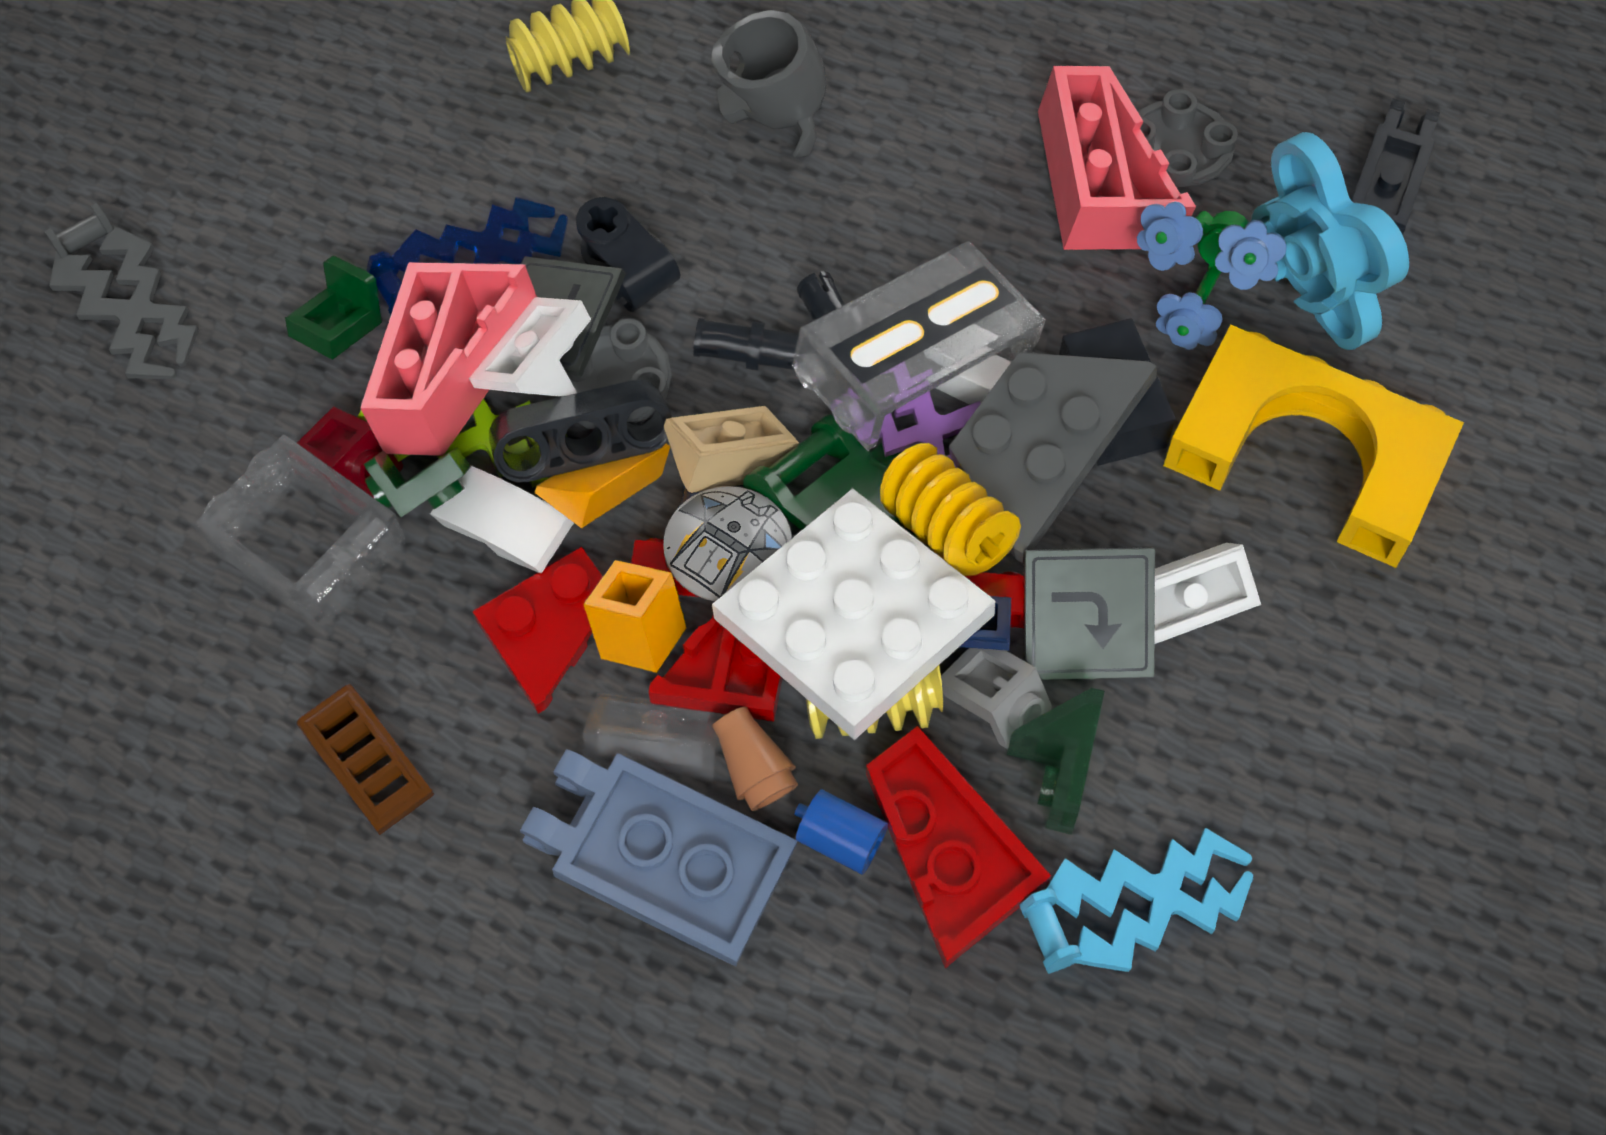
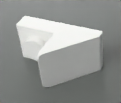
M535 297L470 376L469 380L473 387L562 397L576 394L577 392L559 360L571 349L575 339L591 320L582 301Z

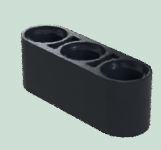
M631 380L504 411L493 420L489 429V441L494 463L498 471L509 480L530 482L650 453L662 448L668 442L664 424L667 418H672V415L659 389L652 383L644 380ZM649 406L656 409L653 417L642 425L627 423L629 415L637 408ZM588 421L596 425L593 432L583 439H572L566 436L567 430L577 422ZM517 436H527L535 440L533 446L521 454H513L504 449L505 445Z

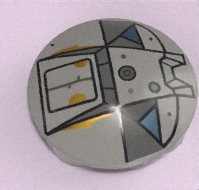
M726 486L712 488L686 500L672 515L664 535L665 562L672 575L685 589L701 598L716 601L791 540L792 535L784 514L767 497L741 487Z

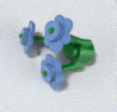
M1175 201L1169 203L1166 207L1160 204L1149 205L1141 214V225L1144 230L1139 232L1137 243L1142 250L1149 251L1148 258L1154 268L1164 271L1171 269L1176 263L1180 265L1190 263L1195 256L1193 245L1197 243L1201 257L1209 264L1208 270L1196 293H1186L1182 298L1174 294H1166L1157 303V310L1160 316L1156 321V327L1160 332L1168 334L1173 344L1188 350L1194 349L1198 343L1210 346L1217 339L1216 330L1222 323V314L1214 306L1204 304L1222 272H1229V279L1234 287L1240 290H1247L1255 286L1259 279L1263 281L1273 280L1279 270L1276 262L1281 260L1286 253V242L1280 234L1274 232L1267 233V227L1262 221L1253 220L1249 222L1243 215L1235 211H1223L1217 213L1214 217L1207 211H1201L1194 218L1186 216L1184 205Z

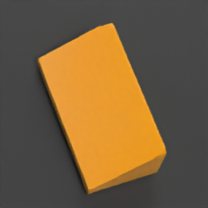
M666 443L662 448L650 453L554 475L537 485L535 494L580 528H583L657 480L663 474L670 445Z

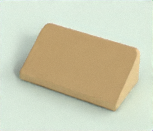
M766 406L667 418L664 424L681 480L685 488L691 493L717 487L743 485L745 476L761 465L770 467L799 444L796 438Z

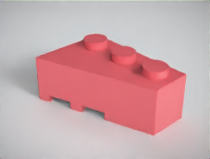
M408 263L360 407L378 443L386 454L444 456L489 391V389L474 388L469 380L470 376L532 300L537 297L525 265Z

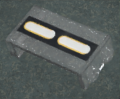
M967 241L801 327L792 367L801 384L806 389L814 391L830 408L840 428L847 433H852L863 447L869 450L877 445L885 415L999 352L1010 362L1013 361L1019 352L1034 353L1046 319L970 241Z

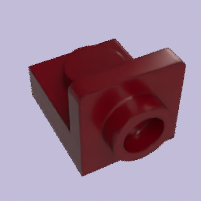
M333 406L291 450L305 466L336 481L355 504L366 507L374 499V496L365 482V478L370 476V473L364 464L383 450L368 422ZM387 454L400 472L403 469L402 461L398 462L394 454Z

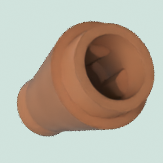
M741 707L726 714L712 725L719 739L737 800L745 799L751 811L766 807L784 797L798 786L792 774L796 766L753 719L747 707Z

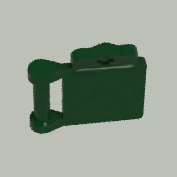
M828 414L812 426L811 435L770 467L758 466L743 479L744 488L767 497L781 510L785 518L800 530H803L853 488L916 538L913 531L905 528L896 516L885 510L880 500V486L884 473L893 459L901 452L885 457L882 443L870 452L860 444L846 424L836 416ZM826 454L842 459L795 497L787 488V484Z

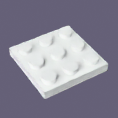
M852 488L712 604L714 619L855 740L988 622L995 614L996 601Z

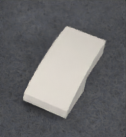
M471 466L467 473L459 478L465 489L438 508L433 509L430 514L443 526L485 543L498 556L542 573L574 522L538 497L492 474Z

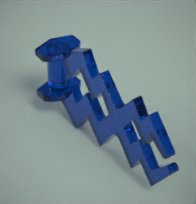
M515 197L512 211L492 204L484 231L476 232L446 224L439 240L416 229L392 256L384 251L369 256L366 271L375 277L378 290L389 306L388 311L391 315L402 284L397 276L398 271L406 272L409 262L419 263L421 255L442 260L441 263H454L459 245L476 252L473 264H496L497 262L504 261L521 265L525 256L533 257V251L561 257L568 217L564 214L559 216L550 238L529 232L528 217L553 218L555 216V208ZM504 228L520 231L516 243L502 239Z

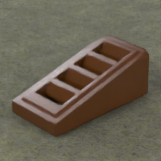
M351 684L345 685L297 720L296 724L307 741L379 835L434 796L431 788ZM371 734L374 740L342 762L338 757L367 735ZM386 755L391 760L389 763L358 784L355 780L357 776ZM402 775L408 783L375 806L370 798Z

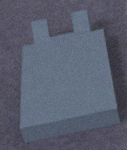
M566 749L553 771V774L558 776L555 785L575 795L585 797L570 825L539 808L533 807L520 829V832L525 835L523 842L546 854L559 857L552 869L554 877L731 965L737 966L796 849L797 840L619 753L616 754L607 770L582 755Z

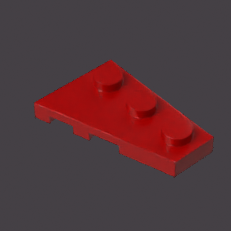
M918 726L866 765L867 779L883 818L888 823V830L944 967L947 968L1019 909V905L1031 894L1039 892L1047 886L1051 875Z

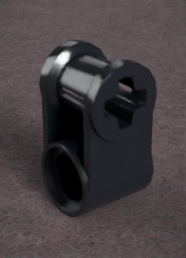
M608 197L594 198L585 202L579 208L576 215L577 231L582 238L580 245L581 256L586 264L621 268L625 271L626 275L616 299L618 300L623 297L627 301L624 307L628 311H636L680 279L679 267L670 251L659 239L650 235L625 209L624 205L616 199Z

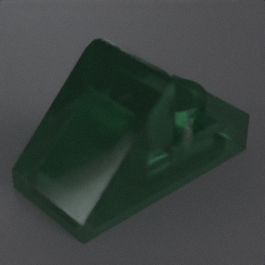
M1090 688L1020 726L1011 734L1007 755L1047 764L1037 805L1050 807L1045 826L1046 829L1070 835L1073 832L1079 815L1104 690Z

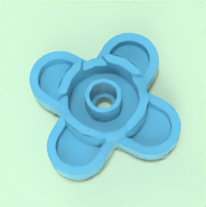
M1299 133L1274 148L1271 157V168L1279 196L1258 206L1252 214L1251 221H1262L1267 227V233L1274 232L1280 234L1286 242L1285 256L1276 262L1279 269L1277 276L1274 278L1276 282L1287 278L1293 288L1302 295L1293 302L1304 311L1314 314L1316 320L1339 347L1353 350L1379 335L1382 328V314L1376 294L1401 282L1406 277L1409 270L1408 249L1401 231L1388 214L1376 206L1353 203L1350 200L1339 163L1327 144L1312 133Z

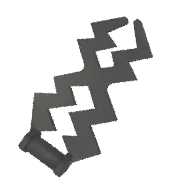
M97 203L90 206L94 214L55 234L51 228L45 230L46 236L56 250L49 284L52 291H84L76 313L79 320L120 321L109 351L112 355L131 353L125 372L127 378H175L176 372L173 368L147 363L156 338L154 335L140 334L144 323H163L157 343L159 347L177 343L176 362L180 367L186 365L199 330L195 325H182L189 312L187 306L152 303L161 272L158 268L146 267L144 265L155 249L153 244L110 224ZM107 234L99 250L102 255H125L116 281L119 285H137L130 300L106 298L114 277L111 270H87L93 260L90 255L70 254Z

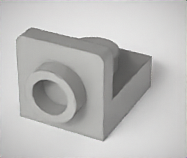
M968 648L941 675L944 696L990 723L998 743L1008 750H1013L1028 734L1034 732L1041 725L1044 717L1050 712L1052 707L1037 668L1006 650Z

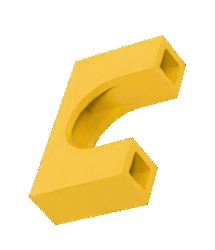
M1230 324L1172 437L1163 466L1217 490H1221L1245 440L1262 423L1287 415H1303L1325 421L1340 430L1352 442L1359 454L1363 468V481L1360 492L1337 542L1396 568L1412 542L1464 422L1446 415L1435 406L1419 404L1388 391L1383 385L1375 381L1362 380L1329 366L1318 357L1302 355L1272 342L1263 334L1248 332Z

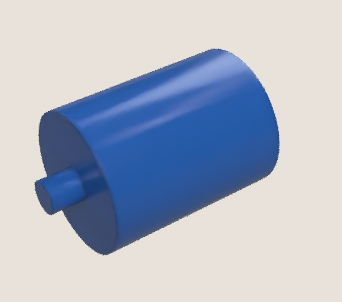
M823 789L815 795L809 806L799 803L794 815L802 819L796 833V840L861 875L870 866L871 860H873L881 846L888 829L887 822Z

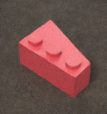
M1053 66L1038 109V116L1063 249H1141L1137 243L1139 232L1144 230L1141 225V214L1147 206L1152 204H1160L1166 207L1169 203L1180 202L1186 209V216H1192L1196 205L1188 192L1180 194L1166 170L1170 163L1161 149L1154 151L1140 129L1143 120L1110 66Z

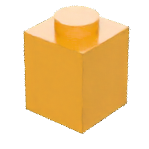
M615 560L584 603L600 658L657 673L686 630L684 616L671 572Z

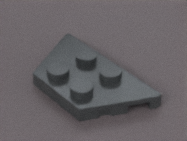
M1019 352L950 444V457L956 467L968 473L971 482H976L983 486L988 497L992 496L1002 503L1004 511L1012 512L1019 517L1021 523L1019 537L1010 550L1016 560L1024 564V550L1035 549L1153 384L1157 376V366L1149 361Z

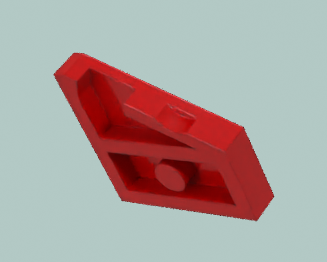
M582 547L546 567L542 573L534 574L472 611L475 620L538 714L547 709L553 700V691L569 667L576 665L588 647L587 642L592 634L584 603L603 576Z
M713 615L706 624L698 626L683 644L684 653L664 677L657 675L650 683L648 693L652 704L719 714H728L738 708L747 707L753 719L774 722L783 678L717 622Z

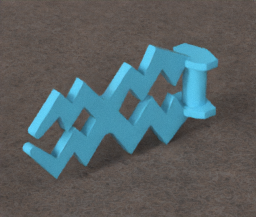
M1205 828L1193 855L1172 839L1169 842L1161 871L1158 874L1149 873L1115 849L1110 855L1100 881L1065 858L1047 889L1031 894L1019 906L1024 918H1028L1044 956L1043 964L1048 974L1069 967L1074 963L1129 972L1132 967L1135 942L1156 952L1170 917L1173 914L1183 917L1210 934L1215 931L1219 912L1237 922L1253 880L1251 872H1244L1230 894L1212 877L1202 902L1181 891L1180 888L1184 876L1200 885L1203 884L1212 854L1243 866L1249 865L1252 861V856ZM1123 886L1151 902L1147 922L1125 908L1123 909L1111 944L1083 926L1078 945L1069 946L1052 907L1054 904H1057L1077 918L1081 899H1083L1108 917H1111Z

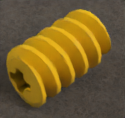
M920 443L905 449L893 459L884 473L880 486V500L885 510L896 516L905 528L914 532L920 542L928 545L934 553L963 576L977 575L992 568L1008 554L1019 537L1021 529L1019 517L1012 512L1004 511L1003 505L998 499L992 496L988 497L983 486L976 482H971L969 474L959 468H955L954 462L949 457L943 454L937 455V447L930 443Z

